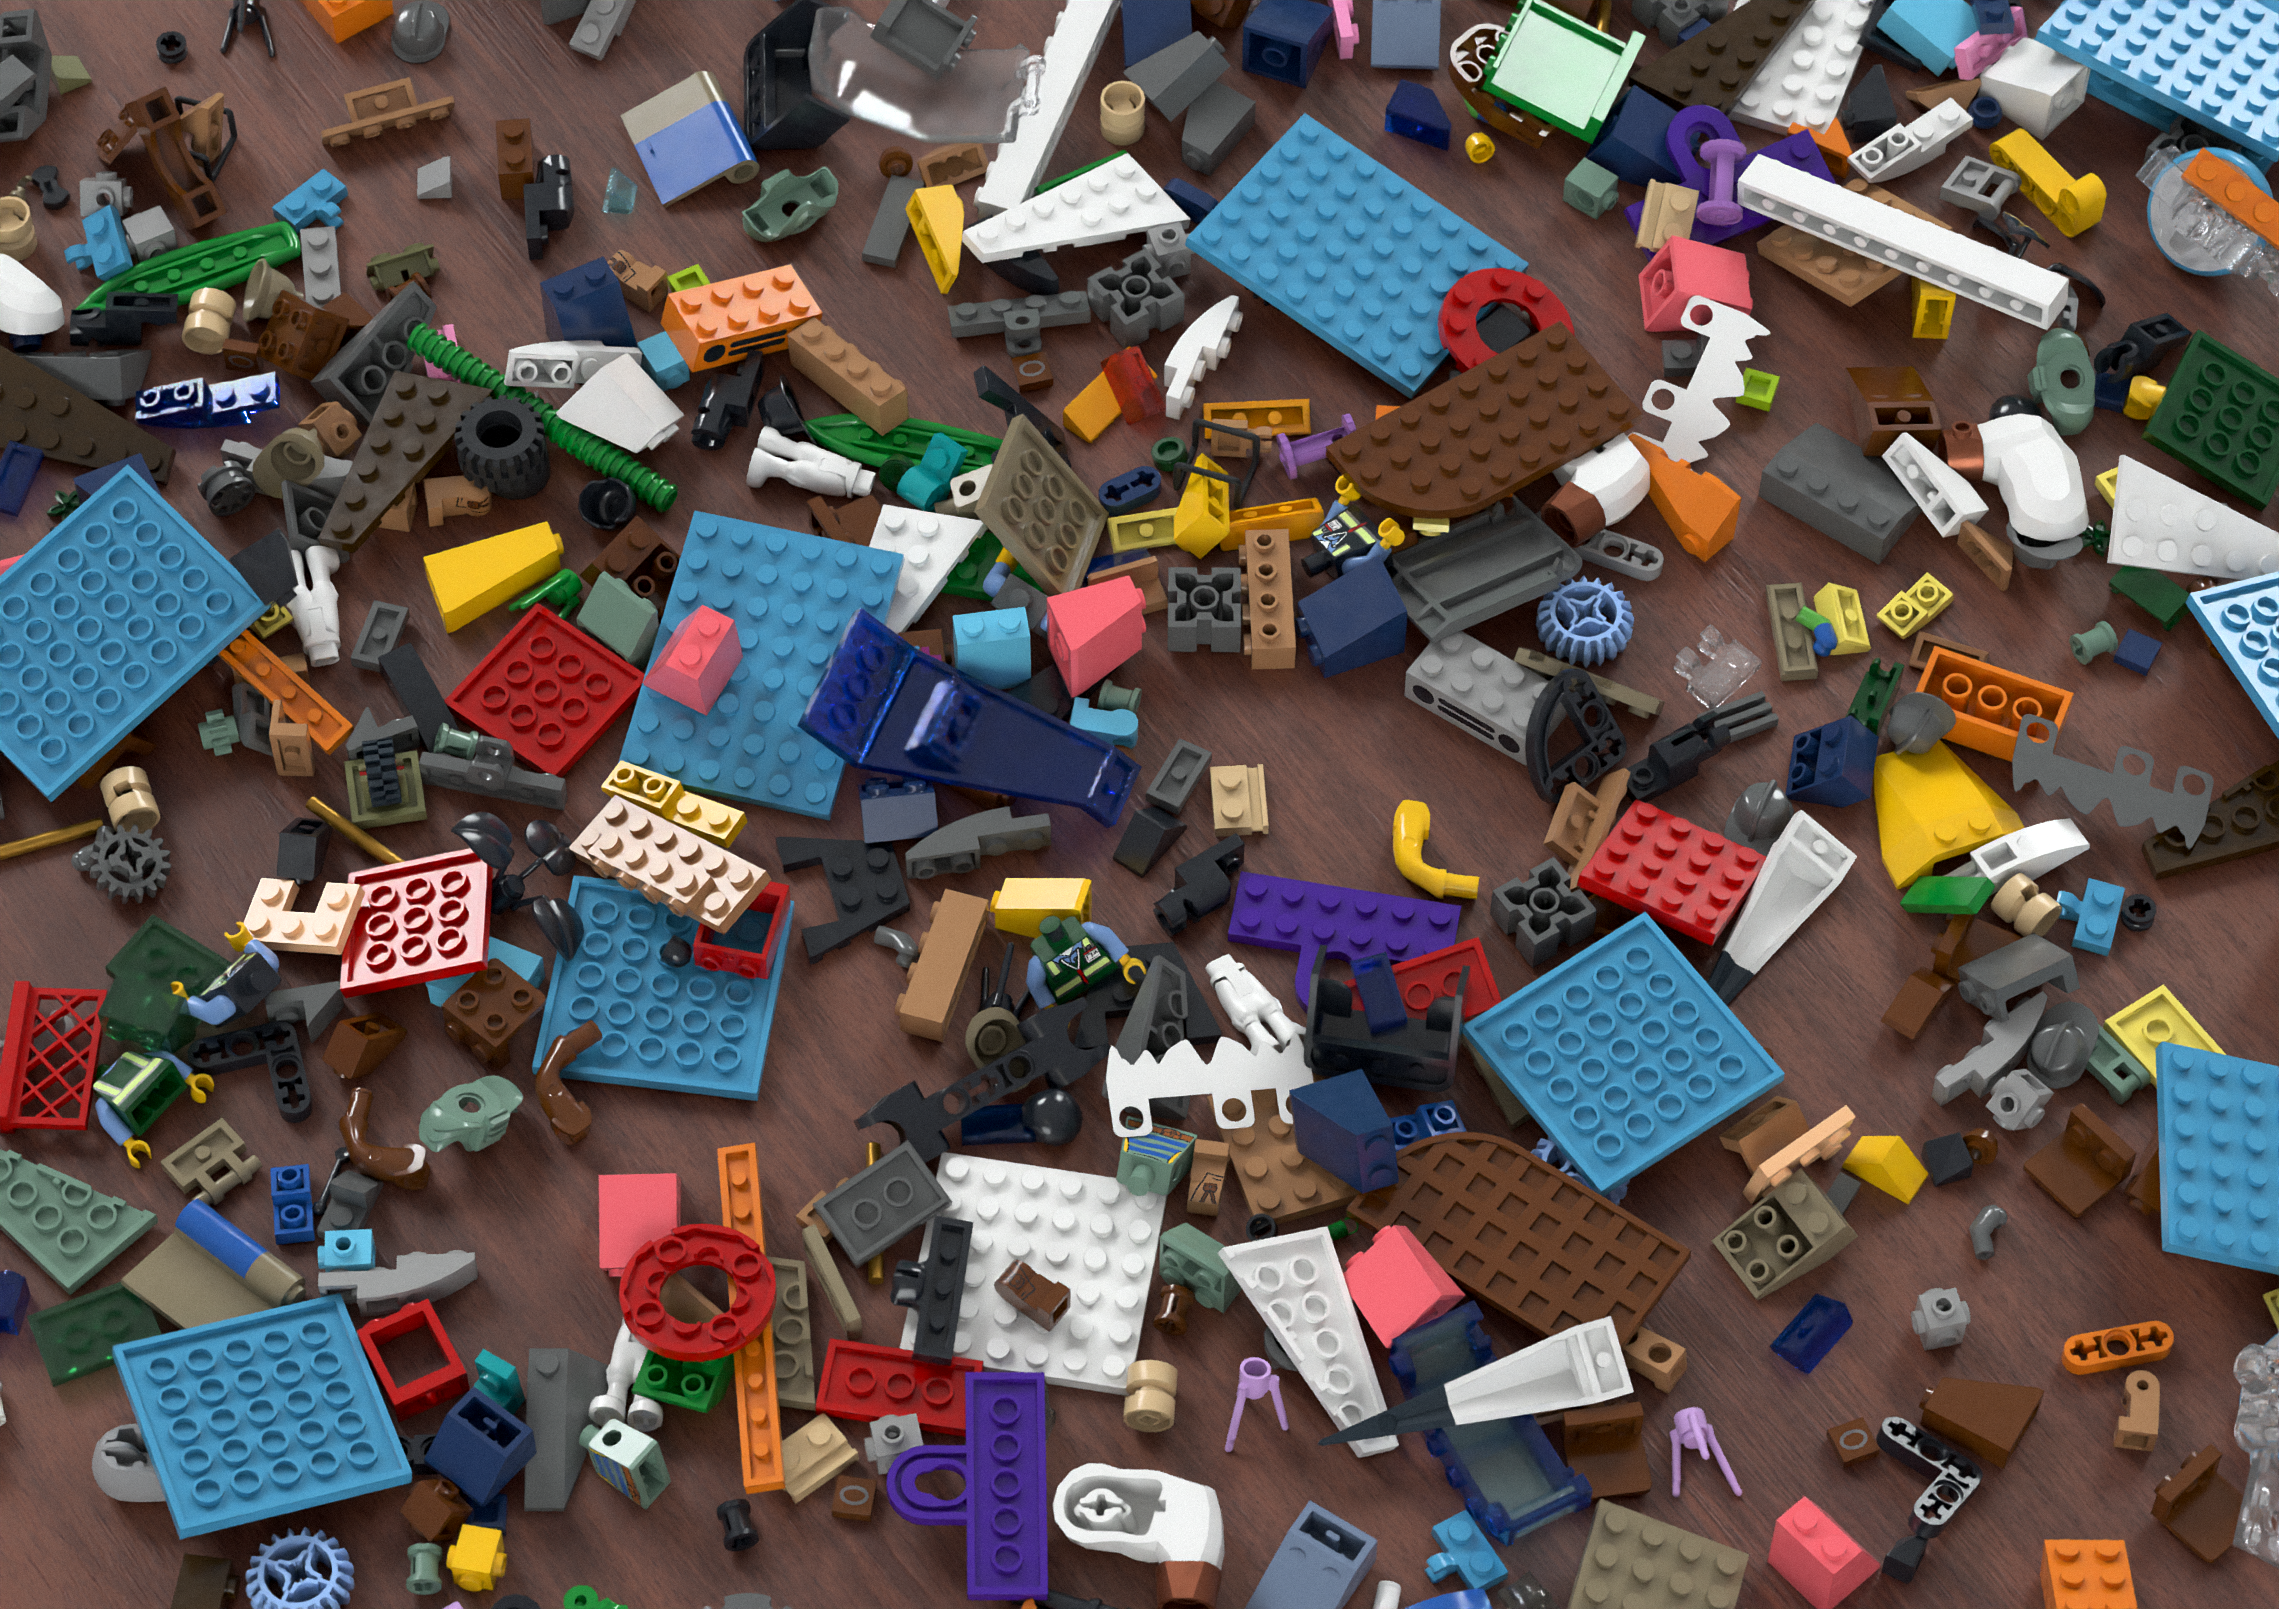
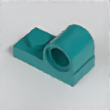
M941 432L934 434L920 465L910 468L902 476L897 487V494L921 511L936 513L934 503L947 499L951 490L950 481L957 477L969 450Z
M483 1349L474 1361L479 1379L473 1387H476L514 1415L525 1400L516 1367Z

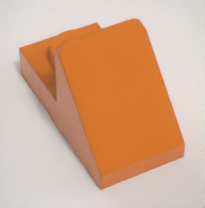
M1836 117L1833 119L1825 134L1793 122L1787 131L1786 138L1808 129L1829 171L1846 179L1850 170L1847 157L1852 155V150Z

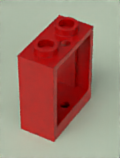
M770 881L747 908L748 910L773 914L761 954L713 945L712 941L716 930L700 923L693 943L695 965L701 966L708 971L722 970L737 973L748 979L757 977L768 980L791 906L789 885Z
M428 1299L419 1303L412 1302L406 1304L398 1312L383 1319H373L366 1323L363 1328L356 1331L371 1371L398 1423L470 1391L467 1372ZM427 1325L448 1366L397 1388L376 1347Z

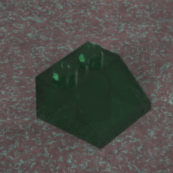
M118 976L115 977L97 1013L102 1030L107 1036L118 1041L127 1039L137 1042L152 1052L164 1050L173 1054L194 1041L197 1035L185 997Z

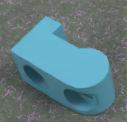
M1075 697L1069 725V745L1101 750L1112 745H1124L1130 749L1136 745L1138 740V719L1133 712L1126 709L1106 711L1089 708V699Z

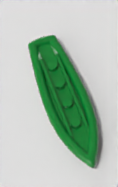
M280 221L181 247L147 259L117 274L93 291L76 310L100 307L101 310H105L107 292L178 294V306L190 303L193 292L198 289L214 288L222 291L248 280L254 265L261 258H264L270 268L273 269L301 255L300 240L288 222Z
M855 414L824 416L803 421L820 445L851 460L881 468L886 458L895 454L908 457L915 466L920 465L933 435L941 432L969 450L957 477L992 464L991 454L997 451L1003 442V439L915 418L907 419L883 436Z

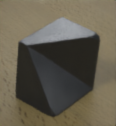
M1960 1132L1924 1142L1921 1157L1934 1187L1971 1177L1973 1161Z
M1915 1534L1899 1539L1892 1551L1886 1554L1881 1572L1906 1584L1911 1583L1925 1555L1929 1538H1923Z

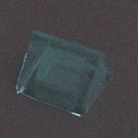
M615 167L610 170L602 212L630 214L633 211L638 185Z

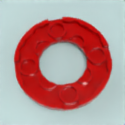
M1505 268L1481 269L1459 279L1447 293L1438 314V332L1444 350L1448 348L1450 354L1457 362L1455 367L1461 373L1498 354L1481 340L1476 329V315L1481 308L1488 306L1489 303L1497 302L1501 304V302H1506L1520 307V311L1523 312L1525 310L1530 315L1531 323L1538 328L1539 332L1561 321L1575 337L1573 324L1566 308L1544 283L1521 272Z
M714 1224L680 1226L671 1229L672 1234L662 1237L655 1242H652L650 1239L634 1253L627 1263L620 1281L619 1299L622 1316L632 1335L643 1346L658 1355L687 1362H705L725 1357L751 1343L760 1335L772 1317L777 1299V1285L772 1263H769L766 1256L760 1251V1246L754 1240L737 1230ZM693 1265H710L723 1270L733 1279L737 1288L736 1300L731 1305L730 1310L713 1317L710 1322L704 1324L702 1322L686 1324L676 1320L675 1317H671L664 1310L660 1301L661 1289L668 1278L680 1269Z

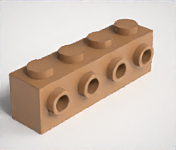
M813 317L787 334L791 365L880 435H885L909 419L908 391L905 385L900 380L893 379L884 372L877 362H871L862 355L855 345L844 341L836 334L832 327L825 326Z
M1288 529L1245 530V544L1238 545L1239 566L1246 567V574H1241V596H1247L1248 604H1242L1241 606L1242 625H1249V633L1243 634L1244 655H1251V669L1295 668L1296 642Z
M945 889L941 902H934L930 913V923H932L929 933L923 932L920 938L918 953L921 955L918 963L912 962L908 970L906 983L909 984L906 994L900 993L897 999L895 1015L899 1016L901 1032L944 1042L989 920L987 899Z

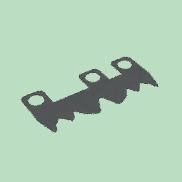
M2026 714L2022 717L2012 759L2015 792L2021 790L2024 783H2029L2033 780H2038L2047 796H2051L2059 787H2062L2068 801L2084 815L2089 814L2103 799L2108 798L2118 826L2139 825L2153 817L2155 827L2159 833L2177 826L2182 835H2185V843L2188 849L2193 847L2206 822L2214 783L2213 777L2209 773L2188 766H2181L2177 770L2173 793H2169L2149 786L2154 765V759L2149 753L2128 746L2120 747L2117 751L2112 774L2053 754L2058 733L2057 725L2050 720L2032 714ZM2031 723H2041L2047 727L2049 739L2046 742L2036 743L2028 737L2027 727ZM2130 754L2141 757L2145 762V771L2140 775L2128 773L2123 767L2124 757ZM2189 774L2201 777L2205 783L2204 792L2199 795L2188 793L2183 787V778Z

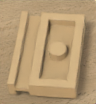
M1650 179L1635 247L1647 248L1652 252L1658 253L1672 235L1689 239L1699 191L1670 183L1663 184Z
M1257 764L1255 768H1247V765L1210 767L1215 837L1231 836L1235 833L1238 835H1252V832L1263 831V834H1268L1269 824L1263 764Z
M824 1412L782 1441L786 1488L783 1490L790 1494L796 1504L859 1459L856 1449H853L847 1443V1439Z

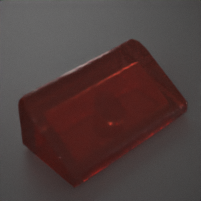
M1139 345L1114 353L1101 361L1100 364L1128 425L1138 423L1166 410V404Z

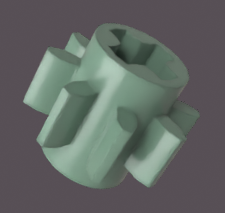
M222 709L205 712L207 721L197 723L203 749L213 748L215 756L232 753L231 744L240 742L234 715L224 717Z

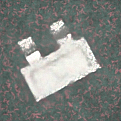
M1710 624L1701 632L1700 637L1703 640L1698 643L1697 648L1713 659L1706 666H1702L1698 656L1688 646H1685L1677 654L1676 659L1679 662L1674 665L1673 670L1689 680L1685 690L1711 710L1719 707L1761 667L1762 660L1736 639L1729 645L1724 643L1720 632Z

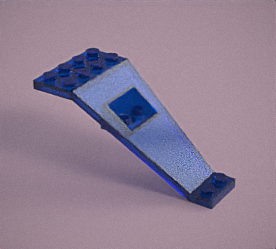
M863 608L853 612L797 725L854 768L1077 807L1107 829L1116 825L1142 768L1115 746L916 649ZM960 707L963 709L964 715L960 712ZM946 736L950 739L951 744L946 740Z

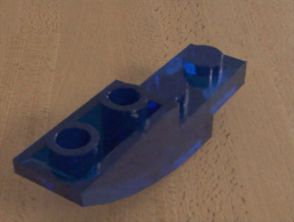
M276 372L207 385L202 377L136 391L137 423L155 427L200 429L236 426L251 423V414L280 408V379Z

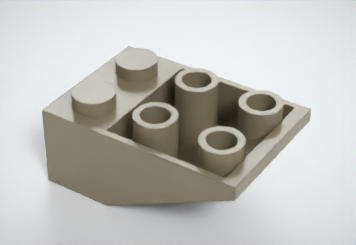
M1800 1168L1715 1237L1712 1242L1753 1296L1760 1300L1828 1261L1857 1238L1858 1235L1815 1179Z

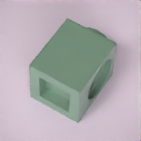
M1584 157L1565 178L1563 201L1597 220L1605 210L1610 211L1619 198V192H1617L1618 176Z

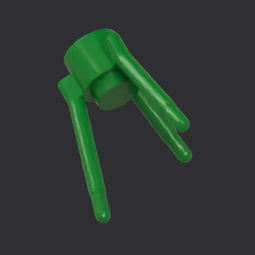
M564 568L553 578L548 579L543 585L509 605L508 610L512 612L519 607L526 609L546 596L554 605H565L558 615L565 620L571 610L580 603L576 595L583 589L581 580L573 571Z

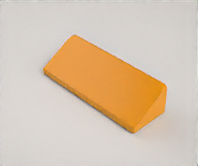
M1130 346L1127 347L1063 410V426L1088 443H1091L1157 379V374L1136 350Z
M1309 399L1203 403V420L1212 422V419L1248 420V429L1268 426L1272 428V436H1277L1281 433L1285 435L1311 434ZM1204 427L1205 439H1211L1212 429Z
M1316 497L1229 511L1230 533L1219 542V546L1222 551L1238 549V545L1245 544V530L1288 529L1289 541L1311 538L1312 531L1318 528L1325 520L1324 511Z

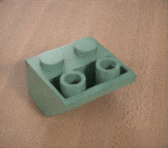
M604 571L599 575L577 617L578 630L638 670H642L649 663L659 630L658 611L647 598L641 599L634 594L622 579H615Z
M1183 1223L1162 1234L1160 1237L1159 1275L1162 1276L1168 1285L1174 1284L1188 1288L1195 1294V1299L1201 1305L1207 1308L1214 1307L1222 1313L1226 1311L1242 1290L1218 1254L1226 1246L1188 1223Z

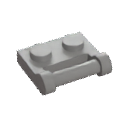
M1965 156L1941 187L1939 198L1950 202L1956 207H1965L1977 211L1979 216L1993 221L2000 214L2001 206L2009 195L2014 194L2020 188L2022 180L2013 171ZM1991 183L1999 185L1991 197L1983 195Z

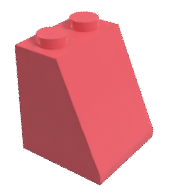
M1672 235L1639 274L1645 331H1693L1681 324V317L1689 299L1696 295L1728 306L1749 316L1753 308V299L1750 296V274L1747 269L1745 254ZM1700 304L1693 307L1690 312V318L1696 325H1707L1713 318V312L1710 307Z
M1130 576L1047 598L1048 647L1071 698L1082 694L1142 649V633H1146L1142 610L1146 609V601L1141 588H1135Z
M701 605L679 623L644 679L643 684L707 716L743 658L735 620Z
M676 1173L599 1175V1268L602 1271H609V1277L621 1278L630 1258L643 1244L650 1239L652 1242H655L662 1237L672 1234L671 1229L680 1227L681 1179Z
M1387 1225L1373 1237L1372 1241L1375 1244L1365 1253L1362 1251L1358 1252L1345 1264L1347 1270L1343 1275L1349 1294L1385 1347L1411 1348L1465 1294L1406 1226L1394 1225L1391 1227Z
M1806 1496L1776 1520L1767 1562L1816 1609H1833L1880 1568L1881 1564L1823 1509Z

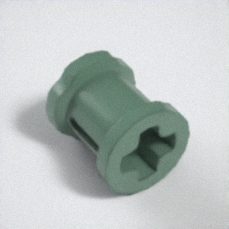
M2100 621L2095 624L2094 629L2082 635L2076 633L2070 636L2069 639L2073 655L2078 662L2084 665L2090 663L2094 656L2104 651L2113 652L2118 648L2116 634L2106 621Z
M1106 679L1100 692L1097 709L1111 711L1126 709L1136 715L1142 689H1126L1113 685L1111 680Z
M442 723L436 735L433 753H446L465 760H472L476 751L478 732L472 731L468 734L450 729L448 724Z
M418 1543L410 1546L407 1555L411 1561L410 1577L406 1580V1589L418 1595H430L439 1592L442 1588V1580L438 1577L439 1561L443 1558L442 1548L431 1543Z

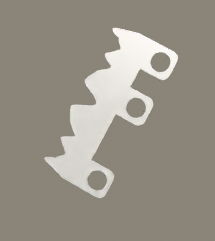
M1699 295L1689 299L1681 317V324L1685 328L1710 337L1687 390L1663 380H1655L1651 383L1642 403L1643 409L1646 412L1672 422L1662 443L1640 433L1633 432L1663 448L1668 458L1675 462H1678L1681 458L1689 463L1707 458L1708 453L1699 444V441L1716 437L1730 425L1729 420L1714 405L1713 399L1739 397L1744 394L1743 376L1735 361L1752 359L1753 356L1745 343L1747 339L1753 338L1755 335L1767 336L1771 334L1768 329L1747 314ZM1700 304L1710 307L1713 312L1711 322L1704 326L1694 324L1690 318V312L1693 307ZM1659 389L1670 390L1675 398L1673 406L1667 410L1655 408L1652 404L1654 392Z
M1294 1031L1291 1035L1290 1045L1282 1053H1278L1266 1041H1262L1256 1056L1241 1043L1230 1038L1221 1037L1218 1040L1210 1064H1205L1201 1060L1191 1043L1187 1040L1180 1041L1168 1049L1159 1064H1157L1148 1050H1144L1136 1063L1131 1065L1125 1059H1121L1117 1049L1111 1045L1106 1083L1114 1133L1119 1137L1148 1135L1152 1131L1148 1101L1150 1098L1212 1094L1216 1122L1219 1127L1223 1129L1250 1127L1255 1121L1251 1090L1276 1088L1281 1120L1287 1124H1293L1292 1114L1286 1108V1099L1290 1096L1289 1090L1314 1083L1312 1069L1306 1067L1304 1063V1047L1299 1035ZM1231 1098L1241 1100L1246 1107L1245 1117L1237 1122L1226 1119L1222 1113L1223 1103ZM1126 1107L1139 1109L1144 1117L1142 1126L1136 1130L1124 1128L1119 1120L1120 1112Z

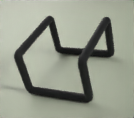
M176 96L174 99L180 116L184 113L182 103L195 106L202 102L184 96ZM224 107L223 114L227 115L231 135L213 171L211 170L208 156L189 150L192 158L203 161L205 175L213 183L237 139L233 111Z
M1195 419L1192 423V444L1188 452V460L1186 463L1177 462L1174 464L1173 489L1179 491L1187 472H1192L1234 484V507H1241L1259 464V436L1207 420ZM1199 426L1253 441L1252 463L1243 484L1236 477L1191 465L1199 445Z

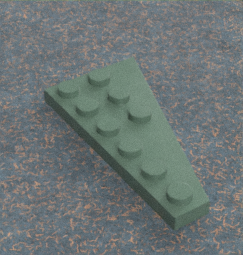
M0 1149V1230L69 1295L74 1293L158 1223L157 1215L144 1209L142 1212L127 1205L125 1200L116 1196L110 1198L93 1190L91 1185L41 1163L39 1165L24 1160L22 1155L14 1151L8 1150L6 1152Z

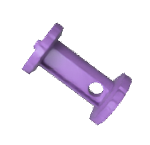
M1730 139L1709 140L1703 143L1700 148L1702 159L1711 163L1709 201L1699 204L1697 207V218L1707 224L1717 226L1732 225L1740 222L1743 218V208L1739 204L1732 202L1734 164L1742 162L1746 158V147L1742 143Z
M1349 413L1341 416L1342 427L1292 442H1289L1284 433L1276 436L1280 452L1279 458L1283 462L1284 469L1290 480L1297 478V466L1327 458L1326 446L1356 431L1354 421Z

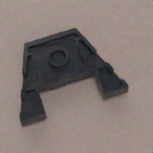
M982 365L973 372L978 397L1004 410L1008 428L1012 418L1024 414L1071 468V462L1065 445V435L1060 427L988 367ZM999 449L991 454L992 465L995 462Z
M800 837L775 838L776 848L784 873L822 865L838 919L835 922L802 929V938L810 965L823 960V955L833 949L841 950L851 944V939L868 930L871 933L879 925L883 926L910 911L909 898L892 842L865 843L863 840Z
M1174 942L1126 946L1129 950L1127 954L1130 958H1137L1142 961L1146 974L1153 958L1157 955L1162 956L1185 972L1188 1016L1184 1019L1186 1038L1190 1040L1191 1045L1218 1043V1040L1221 1038V1030ZM1117 961L1118 969L1089 987L1086 996L1088 1007L1082 1012L1074 1043L1076 1048L1090 1050L1108 1043L1106 1019L1128 1017L1146 976L1139 966H1132L1128 970V975L1133 978L1135 984L1129 983L1122 972L1123 966Z

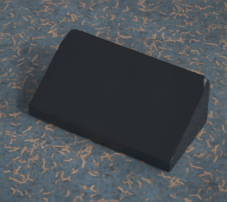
M1504 305L1498 307L1476 325L1481 340L1498 354L1516 345L1531 332Z

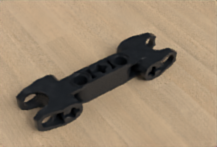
M1083 996L1070 1003L1042 1010L1018 1023L1016 1026L1025 1041V1044L926 1098H924L914 1080L882 1097L867 1112L855 1119L854 1123L858 1130L880 1122L892 1125L898 1132L899 1146L909 1141L925 1163L951 1148L942 1131L945 1127L1043 1075L1050 1089H1060L1086 1075L1098 1062L1109 1055L1111 1047L1109 1043L1090 1050H1082L1076 1048L1070 1042L1067 1033L1069 1021L1088 1007ZM1013 1058L1023 1064L1024 1073L1021 1078H1015L1009 1071V1063ZM981 1081H989L990 1087L986 1091L970 1097V1094L967 1092L968 1090L979 1086ZM947 1094L955 1096L958 1100L959 1109L955 1114L948 1113L944 1108L943 1100Z

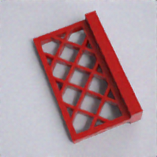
M30 981L14 982L0 1065V1134H15L16 1128L87 1131L94 1092L93 1085L96 1079L109 999L107 990L32 987ZM41 1000H57L62 1005L60 1009L47 1019L39 1012ZM84 1001H97L96 1011L84 1020L73 1010ZM69 1013L78 1024L61 1036L52 1025ZM48 1029L57 1040L40 1053L34 1046V1039ZM83 1031H86L91 1037V1044L77 1054L68 1043ZM64 1047L73 1058L55 1070L46 1059ZM42 1063L51 1075L34 1087L28 1080L29 1072ZM80 1065L86 1071L85 1079L72 1088L64 1080L63 1076ZM58 1081L67 1092L50 1104L41 1093ZM34 1098H37L45 1106V1109L35 1117H22L23 1107ZM74 1098L80 1105L79 1118H62L57 1111Z

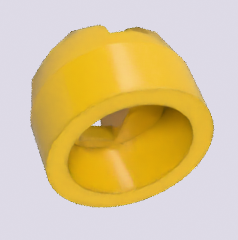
M1482 132L1473 133L1466 140V152L1473 162L1482 163L1493 156L1495 145L1486 134Z

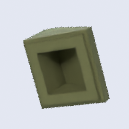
M52 56L50 78L61 95L92 82L78 56Z

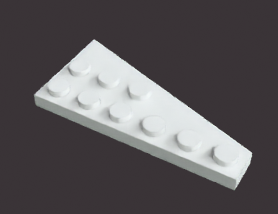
M1126 153L963 231L962 242L982 263L1021 257L1024 251L1043 249L1045 253L1056 251L1057 246L1073 243L1075 248L1126 239L1127 234L1143 231L1147 234L1148 229L1162 224L1168 225L1181 222L1183 229L1189 228L1190 218L1145 170Z
M2126 455L2119 456L2107 563L2205 577L2210 576L2234 581H2242L2279 571L2278 532Z
M883 504L869 547L904 554L905 561L870 683L883 667L882 662L892 648L897 649L899 646L898 633L905 632L912 622L916 623L948 582L947 576L958 562L962 563L969 554L968 549L977 537L981 538L986 532L987 525L982 523V521Z
M1328 1226L1223 1247L1218 1252L1340 1431L1387 1410ZM1396 1435L1348 1442L1358 1458L1392 1451L1399 1446Z

